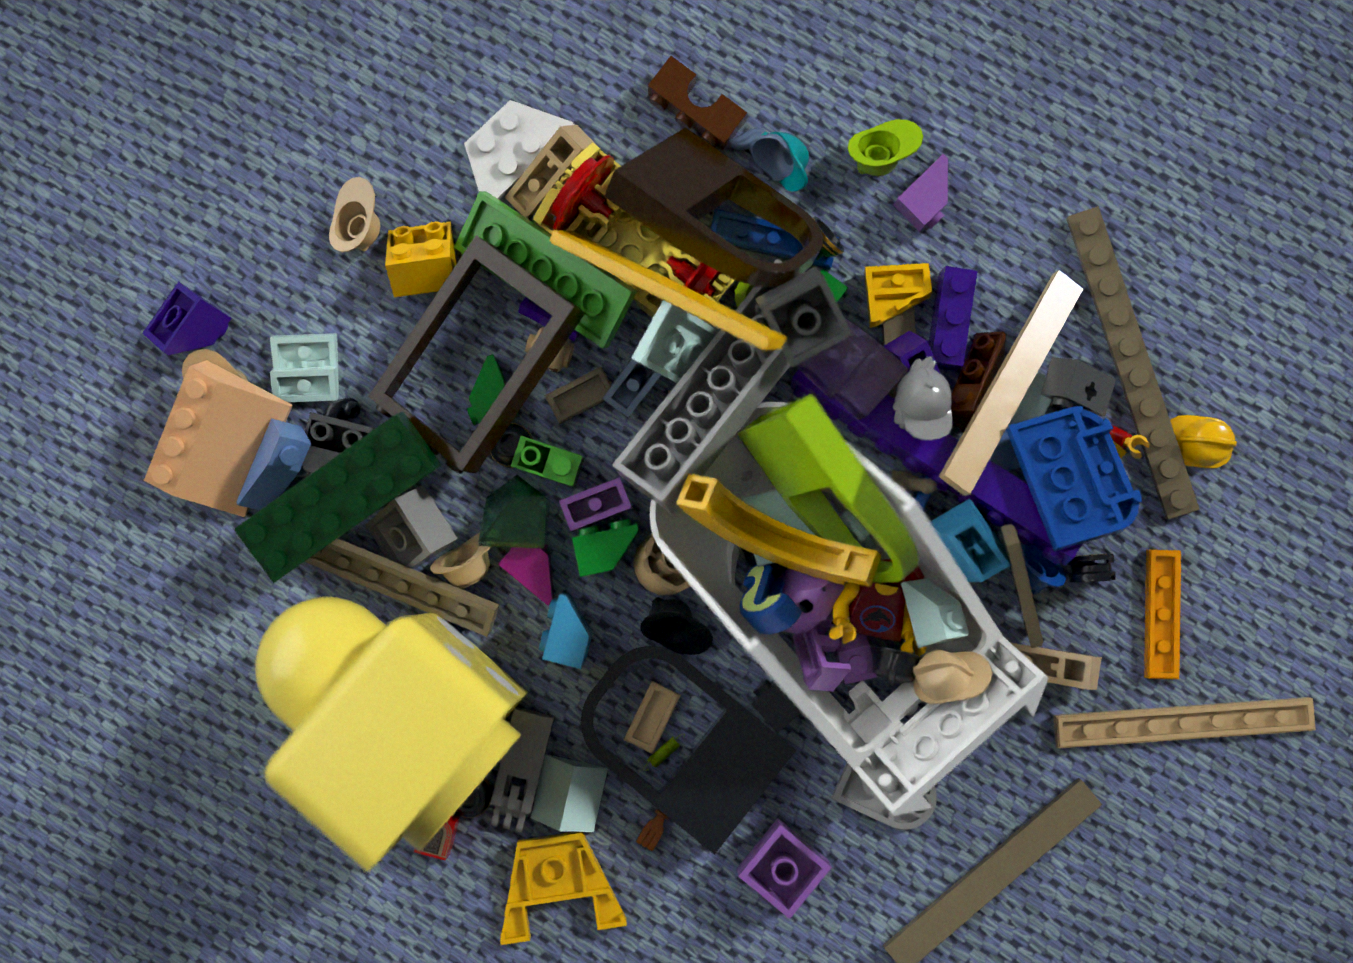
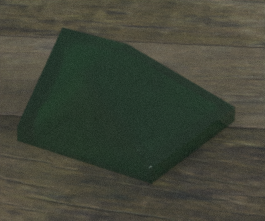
M514 476L486 498L478 540L479 546L545 548L550 499L520 476Z

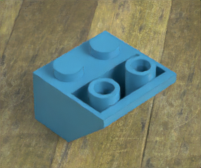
M970 498L930 522L968 582H983L1011 566L1004 545Z
M561 593L558 598L551 600L547 618L552 619L550 630L546 629V631H543L539 650L544 651L543 660L582 669L586 662L593 632L571 595Z

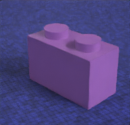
M620 477L559 500L571 532L633 509Z

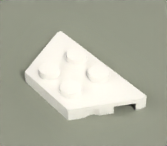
M509 100L464 143L478 190L486 191L500 200L510 191L558 128L574 124L563 118Z

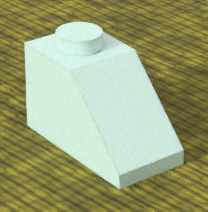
M929 579L901 583L918 648L938 645L969 636L966 619L959 601Z

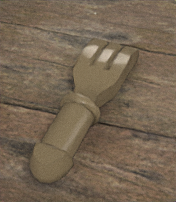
M892 470L893 477L891 481L903 491H922L925 494H931L937 488L936 482L930 478L923 479L915 475L912 476V473L907 471Z

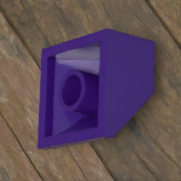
M178 281L142 334L163 353L173 355L214 345L216 340L226 333L228 323L232 318Z

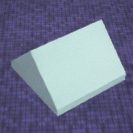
M545 754L531 818L558 831L594 832L608 768Z

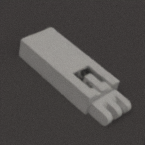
M519 707L514 708L510 725L521 736L502 757L491 800V805H495L490 825L497 827L500 821V814L506 815L503 825L504 829L510 830L514 817L518 818L516 832L522 833L526 816L531 813L555 716ZM512 776L526 779L521 800L517 799L520 785L512 784L509 797L507 796Z

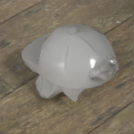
M926 357L923 361L920 358L914 361L910 371L902 377L897 385V395L893 405V409L896 411L895 424H899V428L905 429L914 438L928 441L940 439L948 435L952 429L950 386L946 378L934 370L936 361L932 357Z

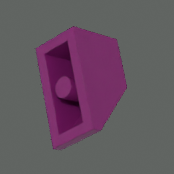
M523 534L498 565L549 606L551 600L554 599L551 555L545 551L548 545L535 534L531 537Z

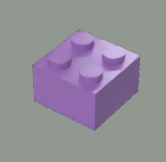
M777 818L737 867L738 877L790 919L832 867L826 857Z

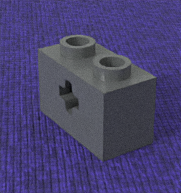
M1052 357L1041 395L1052 399V405L1058 408L1067 409L1083 406V410L1093 412L1098 416H1105L1116 379L1080 360Z

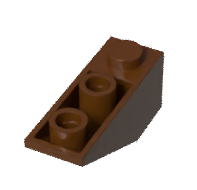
M1005 332L976 333L964 366L951 394L952 420L962 433L965 431L1004 361Z

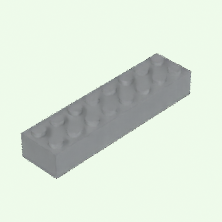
M776 259L774 263H782V262H781L780 260ZM755 286L735 312L770 329L755 298L776 287ZM720 329L612 466L624 480L673 514L679 507L676 502L688 474L703 476L789 368L790 364L781 348L764 351Z

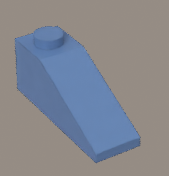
M271 418L236 501L237 505L261 510L282 495L299 473L311 445L302 426Z

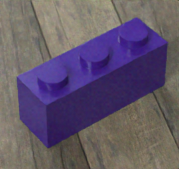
M945 266L939 272L928 342L938 368L957 371L964 366L978 272L976 270Z

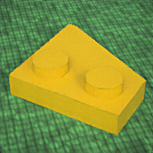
M929 263L868 266L864 269L870 328L886 322L931 297L932 285Z

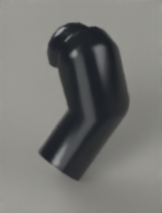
M343 398L330 402L323 415L340 420L353 419L359 416L361 407L357 400Z

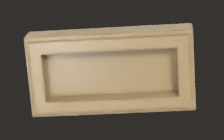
M651 681L624 740L653 754L681 694Z

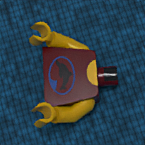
M872 581L870 587L851 582L845 584L844 589L833 605L831 623L835 627H832L829 631L831 639L837 640L843 637L842 643L846 644L855 639L856 633L898 642L902 638L906 642L901 645V651L913 654L914 648L917 656H921L926 652L927 646L920 648L917 646L901 587L889 582L877 583Z

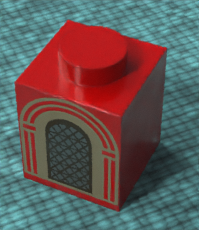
M452 815L420 852L414 849V852L446 861L451 853L460 816Z

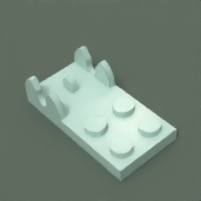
M663 300L631 358L678 383L719 330L693 314Z

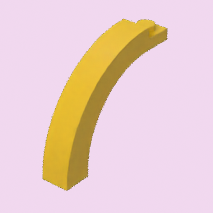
M688 474L676 502L690 517L729 542L771 562L819 579L845 585L847 581L870 587L881 559V555L877 550L821 538L775 520L736 497L718 479Z

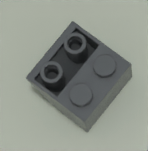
M310 412L305 433L311 445L296 476L306 478L370 433L374 428Z

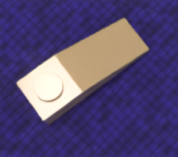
M578 125L560 126L505 196L507 201L521 215L529 219L537 212L551 188L557 189L555 185L557 180L560 181L561 177L565 176L564 172L567 168L571 170V162L593 142L592 139Z
M1010 642L1048 677L1047 682L1086 690H1097L1102 657L1043 647L1031 648L1030 645Z

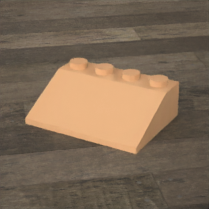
M208 360L189 366L144 481L172 496L245 517L249 508L237 505L236 501L271 418L286 422L293 405Z

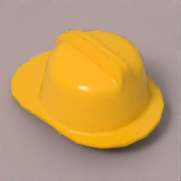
M1181 415L1170 419L1185 466L1219 468L1231 459L1232 451L1236 447L1237 441H1235V435L1231 427L1224 421L1194 415Z

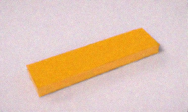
M1146 549L1144 678L1179 679L1181 550Z

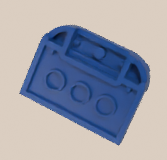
M1083 406L1070 407L1011 424L1006 429L1054 552L1105 536L1120 534L1135 520L1139 504L1142 502L1140 490H1133L1111 438L1112 424L1107 418L1103 420L1095 413L1083 410Z

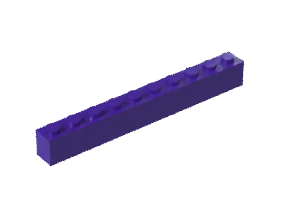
M822 352L806 359L792 377L790 388L794 390L793 393L796 397L801 399L812 394L828 418L832 420L839 419L848 425L847 428L850 432L861 438L867 437L875 443V447L882 453L895 455L902 460V464L908 470L927 475L936 482L938 489L942 491L949 490L958 496L957 499L960 503L970 498L977 509L986 514V519L993 525L1002 527L1012 524L1016 529L1019 541L1027 546L1034 545L1043 551L1042 555L1050 562L1055 564L1061 563L1065 566L1075 557L1082 544L1054 552L1028 484L991 460L988 461L969 495L964 496L939 478L959 440L949 433L940 439L931 441L914 438L908 431L899 428V424H895L894 398Z

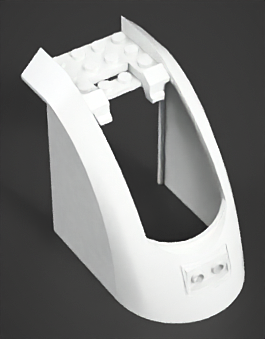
M760 403L739 431L760 415L789 403ZM737 433L703 475L704 477L718 479L726 489L741 500L744 497L777 490ZM847 442L846 444L911 535L918 552V566L925 576L924 579H929L961 603L969 636L938 645L927 646L925 654L933 650H944L949 653L975 652L982 655L990 663L992 670L990 684L977 697L941 704L927 703L904 725L900 720L904 716L914 714L918 709V704L921 702L920 698L915 694L914 680L909 683H902L883 701L878 698L864 681H860L849 691L850 698L855 705V710L850 714L847 713L829 691L809 690L803 680L804 675L798 656L779 634H759L739 613V603L743 593L735 585L736 563L740 554L738 546L698 523L680 507L671 514L651 499L650 527L656 544L894 816L932 808L923 795L1022 707L1034 717L1048 677L1003 637L917 502ZM830 487L820 489L826 499H830L841 513L848 509ZM870 533V539L877 546L874 550L880 553L882 560L891 559L884 547Z

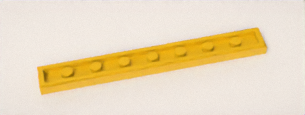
M552 231L550 242L571 254L764 351L783 348L786 336L574 231Z

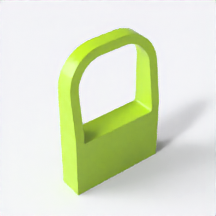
M812 394L760 415L737 433L789 508L816 536L862 547L820 490L826 487L832 489L839 500L884 547L892 560L890 562L880 560L873 578L874 582L888 583L901 581L918 566V552L908 530Z

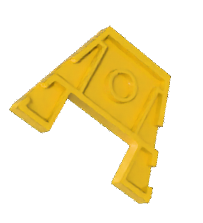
M568 832L518 840L500 945L530 941L531 934L526 906L589 896L593 897L597 930L627 926L626 916L583 832Z

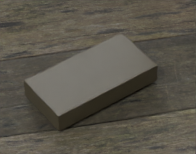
M599 367L544 396L558 423L562 424L604 402L605 400L602 398L611 387V384L602 367Z

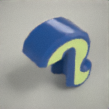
M769 564L760 567L755 565L748 571L743 582L747 590L739 603V613L759 634L783 632L792 627L802 614V611L788 595L782 594L785 582L771 574L773 568Z

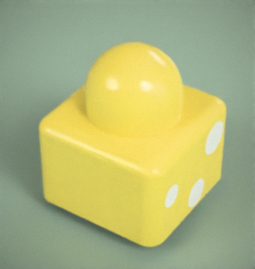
M319 597L302 601L285 610L271 623L263 635L257 650L255 674L260 694L276 717L293 731L270 758L265 769V779L272 789L368 873L402 838L418 852L427 845L521 736L505 719L528 694V691L447 620L442 619L435 613L401 617L393 620L386 626L365 607L346 599Z

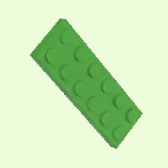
M479 191L454 248L464 254L476 235L490 242L586 312L575 330L601 348H608L637 290L611 273L552 244L549 232L488 192ZM483 264L481 265V267H483L484 269H486L487 271H489L490 273H492L493 275L507 283L505 280L496 275L486 266H484Z

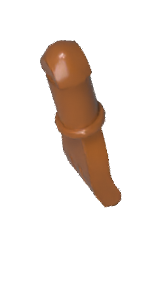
M659 809L655 810L657 815L653 819L648 820L635 841L650 851L654 850L664 832V820L669 819Z

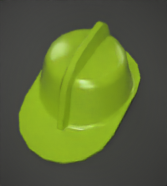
M895 119L853 135L849 140L847 149L849 155L857 162V170L860 174L885 176L894 170L899 160L917 152L922 145L923 133L916 123L904 119Z

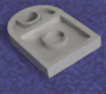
M847 762L831 799L888 826L908 830L919 827L930 818L936 806L937 793L934 786L924 795L932 808L894 816Z

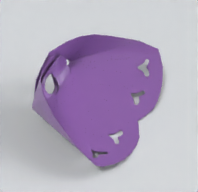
M792 569L782 573L778 577L785 582L782 594L788 595L798 607L803 600H809L813 604L812 611L808 613L802 612L798 621L792 627L785 630V632L794 634L806 633L817 626L822 620H826L845 585L812 577Z

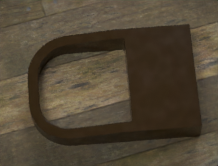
M686 127L615 169L604 196L675 248L720 273L749 285L776 287L799 276L814 263L823 245V235L820 227L805 210ZM731 200L738 206L792 234L801 243L803 250L786 262L769 263L760 261L743 253L698 220L725 201Z

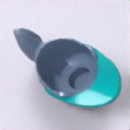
M753 128L728 140L729 146L737 151L750 149L756 165L771 175L774 181L780 182L786 190L797 192L807 185L808 177L804 169L809 162V152L803 142L796 136L786 132L768 133L764 129Z

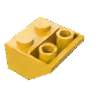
M430 222L422 226H400L394 230H388L385 267L393 296L401 297L439 291L457 264L451 222Z

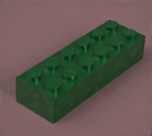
M403 411L379 425L235 527L234 530L272 582L275 583L432 473L442 464Z

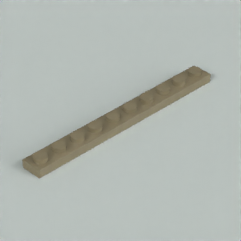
M1099 206L1067 216L1066 220L1137 434L1146 437L1150 448L1144 445L1141 446L1165 518L1171 519L1200 510Z

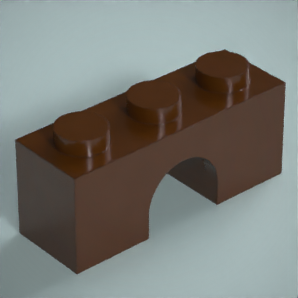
M670 56L648 84L650 102L661 111L668 109L676 115L674 119L680 126L686 127L689 130L692 127L701 134L700 138L713 147H718L724 151L728 146V140L734 138L745 124L747 112L723 94L711 106L698 107L690 101L688 94L696 85V74Z

